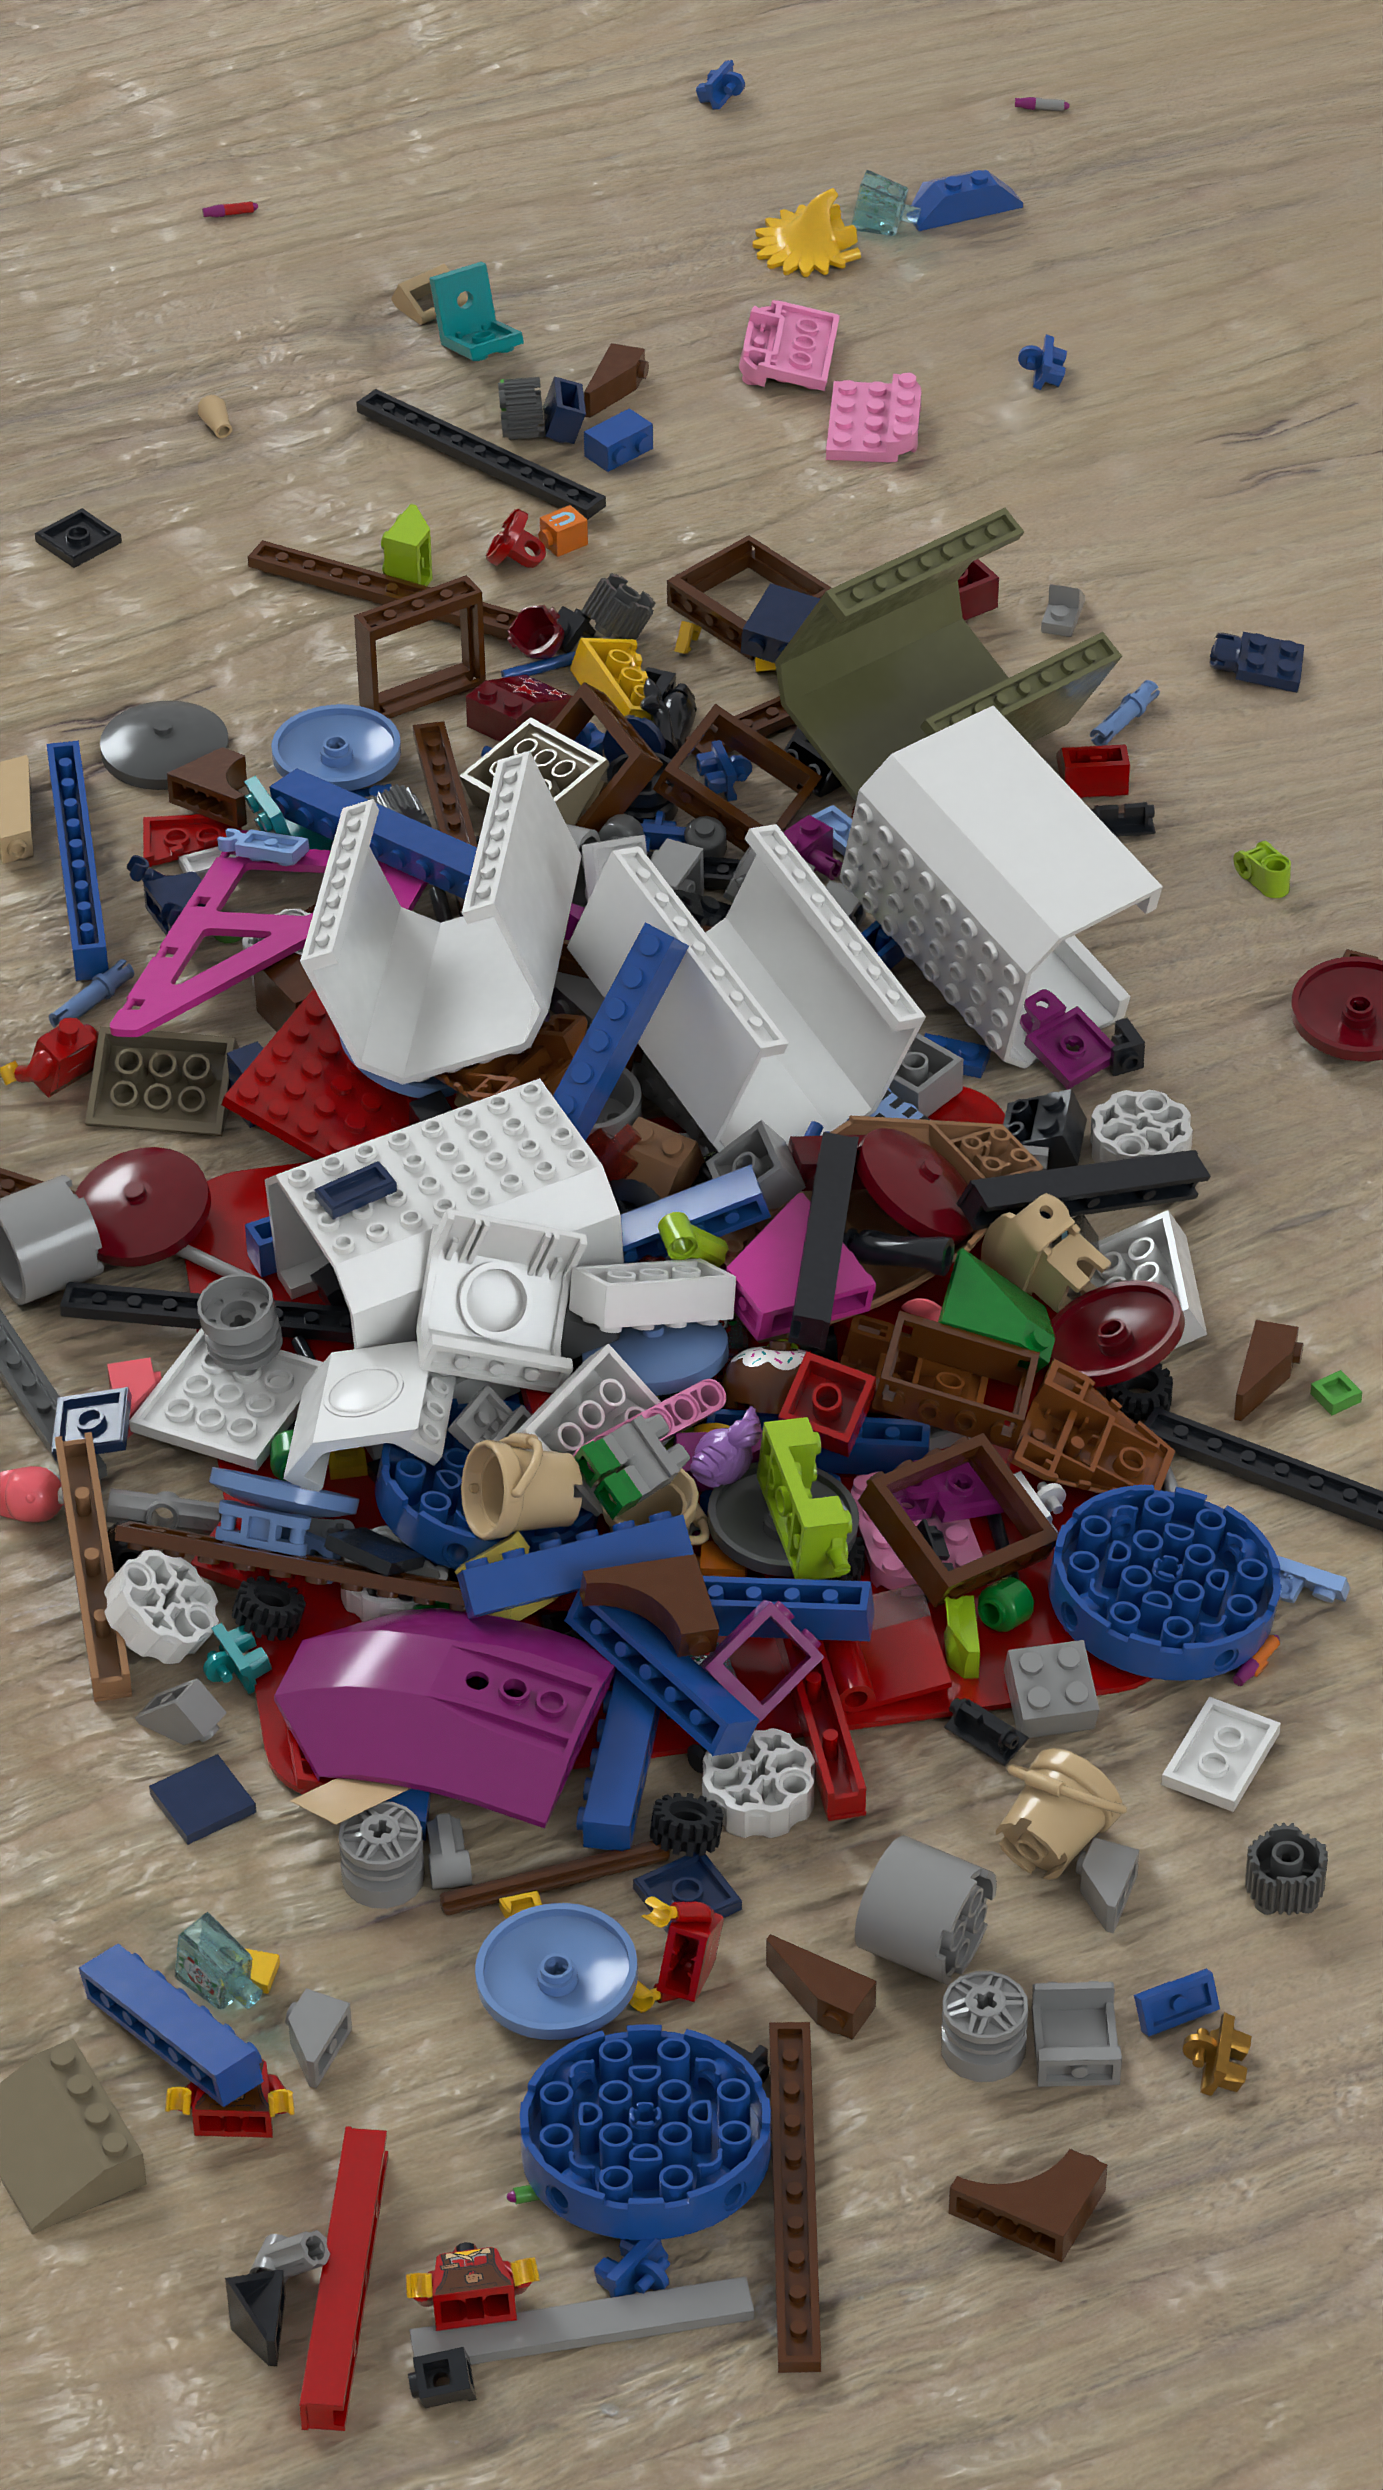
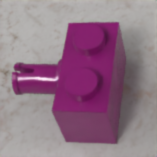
M808 814L783 832L802 858L815 867L813 872L818 871L830 880H835V877L837 878L840 875L843 863L833 858L832 827Z

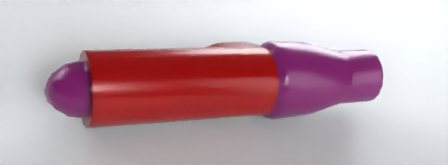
M252 201L218 204L202 208L203 217H224L254 213L258 209V204Z

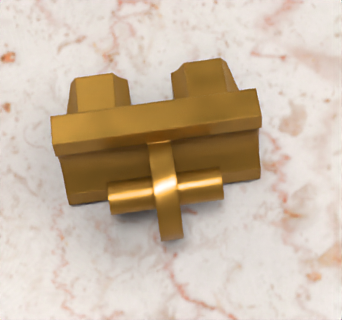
M1225 2012L1221 2016L1218 2029L1212 2030L1209 2033L1207 2029L1200 2028L1196 2034L1188 2035L1183 2042V2054L1192 2060L1194 2067H1203L1200 2093L1212 2096L1218 2087L1238 2092L1246 2080L1247 2068L1229 2061L1231 2057L1243 2061L1250 2049L1252 2036L1234 2029L1235 2016Z

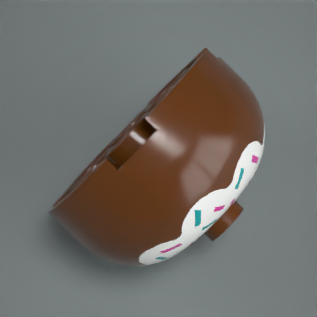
M770 1340L769 1346L753 1347L737 1354L729 1362L723 1375L722 1387L726 1393L724 1406L737 1409L739 1402L745 1405L746 1409L752 1406L756 1409L755 1412L780 1414L806 1351L791 1348L792 1343L788 1341Z

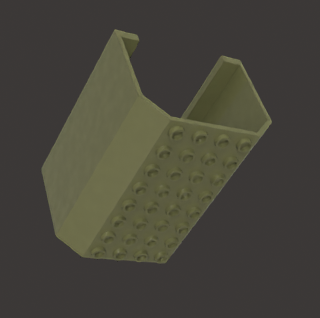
M1006 507L827 590L775 661L782 707L855 801H857L859 789L892 753L993 705L1029 744L1067 725L1122 658V655L1105 633L1101 632L1009 678L962 618L958 579L972 561L1019 540L1024 534V530Z

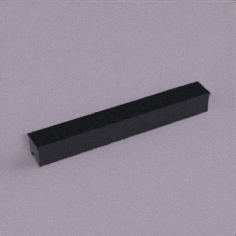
M823 1132L789 1332V1343L825 1350L832 1316L859 1137Z
M1189 1150L970 1180L956 1204L961 1208L975 1231L989 1228L1002 1214L1011 1212L1017 1215L1045 1193L1061 1200L1069 1210L1070 1217L1193 1200L1199 1195L1195 1189L1198 1182L1208 1181L1211 1176L1198 1157L1197 1151ZM1040 1212L1043 1218H1051L1047 1212Z

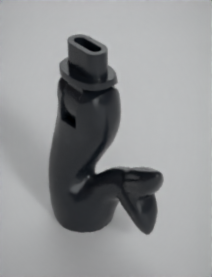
M647 678L644 684L645 698L640 702V707L645 712L651 714V721L660 729L665 739L666 749L664 750V756L672 760L685 743V738L688 737L692 729L697 711L695 696L686 684L680 683L662 701L660 689L653 680Z
M850 1228L847 1232H844L843 1237L845 1246L854 1253L860 1264L920 1268L944 1277L951 1268L954 1256V1241L952 1238L945 1236L920 1237L907 1230L908 1236L892 1235L873 1229H864L858 1233L857 1229Z

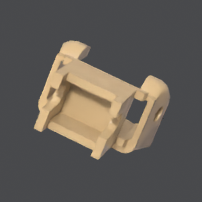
M1048 1193L1039 1196L1017 1215L1009 1212L998 1217L988 1228L981 1248V1261L1024 1292L1030 1295L1034 1292L1056 1313L1072 1301L1067 1296L1069 1288H1072L1076 1293L1080 1292L1082 1295L1096 1289L1097 1287L1090 1282L1095 1270L1097 1269L1103 1273L1111 1266V1262L1079 1234L1081 1229L1077 1224L1074 1225L1075 1221L1070 1217L1069 1210L1065 1204ZM1040 1212H1047L1051 1218H1043ZM1065 1231L1069 1232L1068 1236L1053 1248L1049 1246L1050 1243Z

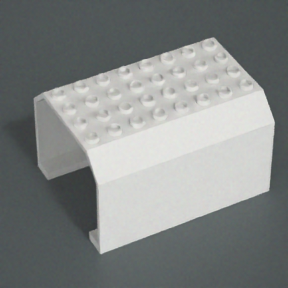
M994 705L892 753L865 782L858 792L839 878L843 886L848 891H851L861 902L864 910L867 913H871L881 924L884 932L899 944L906 957L916 963L922 970L925 978L933 982L942 992L945 1000L960 1012L967 1025L977 1031L984 1039L987 1047L994 1051L1004 1062L1023 1069L1040 1061L1024 1045L1026 1035L1028 1034L1020 1025L1021 1015L1027 1013L1024 1008L1025 999L1038 991L1046 989L1052 992L1066 1006L1065 1013L1078 1006L1100 1029L1125 1017L1131 996L1079 941L1075 934L1135 904L1145 914L1155 910L1163 887ZM1043 1001L1036 1003L1037 1006L1048 1007V1004Z
M527 751L498 760L462 909L463 916L442 923L400 906L370 848L379 812L374 799L343 808L300 962L356 1067L404 1085L414 1081L423 1082L432 1076L445 1072L454 1073L463 1067L476 1063L485 1064L494 1058L507 1054H519L531 1048L550 1008L582 856L531 752Z
M777 824L749 828L745 840L756 853L755 859L726 918L706 933L640 846L611 851L567 946L576 961L605 998L645 922L689 945L638 1044L718 1152L722 1151L760 1120L782 1137L788 1146L790 1136H804L811 1121H816L824 1127L820 1136H823V1132H831L845 1123L850 1115L870 1116L879 1107L926 1018Z
M540 1078L265 1179L278 1279L291 1299H295L318 1290L310 1275L330 1262L350 1311L354 1349L417 1341L416 1326L433 1224H440L447 1208L586 1234L588 1245L577 1267L624 1264L621 1215L603 1165ZM379 1161L397 1182V1192L333 1220L315 1199L314 1189ZM569 1288V1294H568V1301H569V1298H570V1288Z

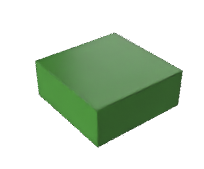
M1341 1370L1311 1383L1310 1394L1331 1416L1362 1401V1391Z

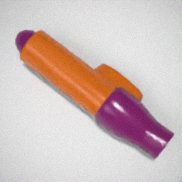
M1269 1635L1258 1652L1240 1666L1238 1672L1233 1677V1682L1236 1685L1243 1686L1247 1680L1253 1676L1258 1677L1269 1663L1267 1659L1280 1645L1278 1635Z

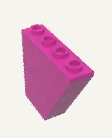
M804 1193L797 1194L726 1269L727 1272L736 1276L734 1312L757 1341L790 1332L811 1203ZM844 1243L842 1244L831 1321L870 1311L873 1294L876 1290V1283L873 1277L865 1271L857 1261L854 1253L849 1251Z

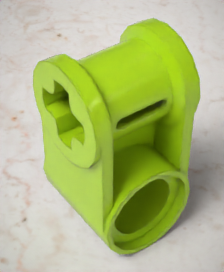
M1261 841L1251 850L1246 852L1241 850L1234 854L1233 861L1238 874L1260 890L1263 895L1269 898H1282L1288 895L1290 892L1291 861L1273 848L1269 842Z

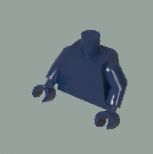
M133 855L126 866L130 871V877L137 882L143 881L145 907L164 934L167 935L202 880L196 872L192 871L178 875H163L152 868L148 869L149 862L145 858ZM201 903L198 904L199 907H205L206 905Z

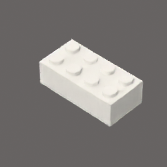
M701 1258L572 1267L569 1310L583 1317L582 1320L584 1322L594 1323L600 1327L601 1331L607 1333H619L622 1331V1327H632L637 1330L647 1331L653 1330L655 1325L662 1324L671 1328H684L688 1322L714 1326L719 1324V1320L733 1319L736 1276Z

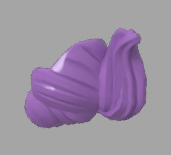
M750 1406L743 1419L736 1420L729 1428L714 1429L700 1439L690 1465L691 1473L700 1483L713 1488L732 1484L747 1472L753 1459L751 1447L758 1443L759 1439H762L761 1433H763L759 1417L755 1413V1408Z

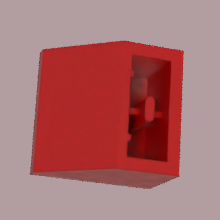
M1126 744L1062 747L1056 753L1060 777L1079 798L1114 797L1129 794L1130 761Z

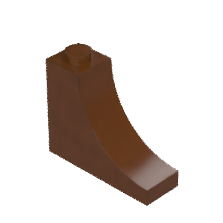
M221 747L168 772L169 803L237 829L247 825L245 794L238 792L239 789L246 786L244 783L247 780L245 755Z
M695 1554L583 1571L579 1593L583 1606L617 1607L644 1617L665 1634L674 1647L677 1657L689 1655L702 1656L716 1650L719 1625Z
M1069 2149L1065 2156L1052 2168L1038 2176L1020 2182L987 2184L957 2176L949 2189V2214L1059 2262H1063L1106 2191L1108 2165L1100 2162L1094 2156L1084 2155Z

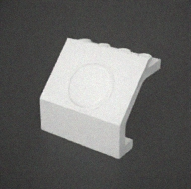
M447 1208L440 1224H433L416 1326L421 1370L554 1393L573 1371L572 1359L561 1356V1340L571 1282L572 1267H577L588 1245L586 1234Z
M417 1341L332 1352L303 1387L283 1479L294 1485L301 1486L300 1488L319 1492L324 1485L330 1452L384 1443L398 1445L435 1466L443 1454L456 1376L421 1370Z

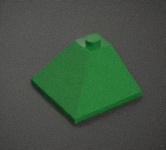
M964 1248L959 1249L938 1322L1040 1352L1036 1374L1049 1364L1055 1342V1335L1046 1307ZM1019 1359L1017 1366L1027 1369L1030 1362Z

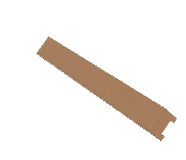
M92 1432L84 1433L85 1439L63 1442L62 1436L55 1437V1446L94 1702L132 1697V1688L125 1640L116 1630L110 1627L104 1612L107 1608V1598L104 1591L109 1581L114 1577L93 1437Z

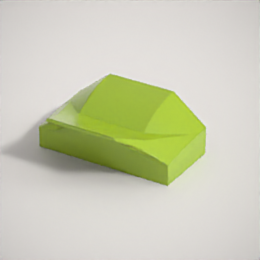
M974 1595L961 1596L958 1599L945 1597L948 1625L944 1632L947 1666L963 1679L979 1678L980 1648Z

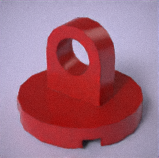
M514 509L503 522L502 527L504 530L494 536L486 553V560L492 565L498 566L508 556L522 566L534 568L545 558L546 549L542 541L524 530L528 520L526 512ZM525 547L530 548L534 552L535 556L529 555L526 552Z

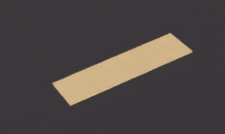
M336 1778L290 1800V1802L337 1825L411 1788L356 1779Z

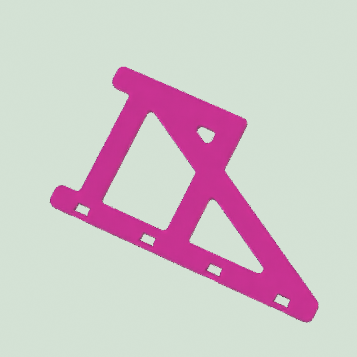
M239 830V831H240L241 833H245V834H246L249 830ZM309 849L295 865L282 866L276 862L264 860L252 861L249 858L240 856L233 858L229 856L230 854L236 855L235 851H222L160 945V950L155 957H152L126 998V1003L114 1016L110 1023L111 1034L117 1037L142 1036L304 948L313 913L306 916L220 911L246 871L269 870L325 873L331 850ZM377 860L400 906L412 911L428 883ZM199 903L206 904L205 907L198 906ZM213 935L265 938L191 979L175 985L204 937ZM166 954L174 955L173 957H165ZM133 1006L141 1007L139 1010L132 1009Z

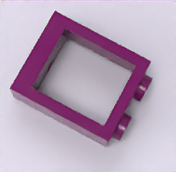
M763 1600L716 1647V1650L711 1652L699 1664L759 1719L758 1723L824 1658L818 1651L821 1643L807 1629L800 1632L790 1622L794 1615L780 1601L773 1604L771 1601ZM770 1617L805 1653L806 1657L759 1702L723 1663Z

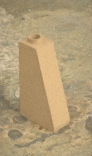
M27 755L0 762V860L2 864L34 856L32 788Z

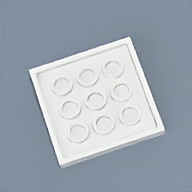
M201 1328L129 1420L130 1430L136 1434L258 1470L270 1454L273 1439L276 1435L288 1430L297 1418L303 1387L323 1362L280 1350L268 1364L255 1370L243 1372L226 1370L216 1365L209 1356L204 1331Z

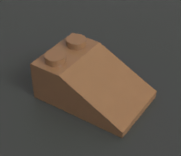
M638 1116L617 1149L608 1171L607 1179L608 1182L623 1178L643 1182L663 1199L689 1189L699 1175L700 1167L705 1161L697 1141Z

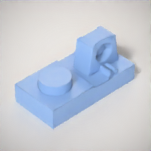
M1277 1555L1280 1564V1584L1282 1585L1279 1600L1294 1604L1302 1588L1307 1587L1310 1591H1313L1312 1595L1322 1601L1333 1603L1334 1599L1346 1601L1350 1590L1346 1577Z

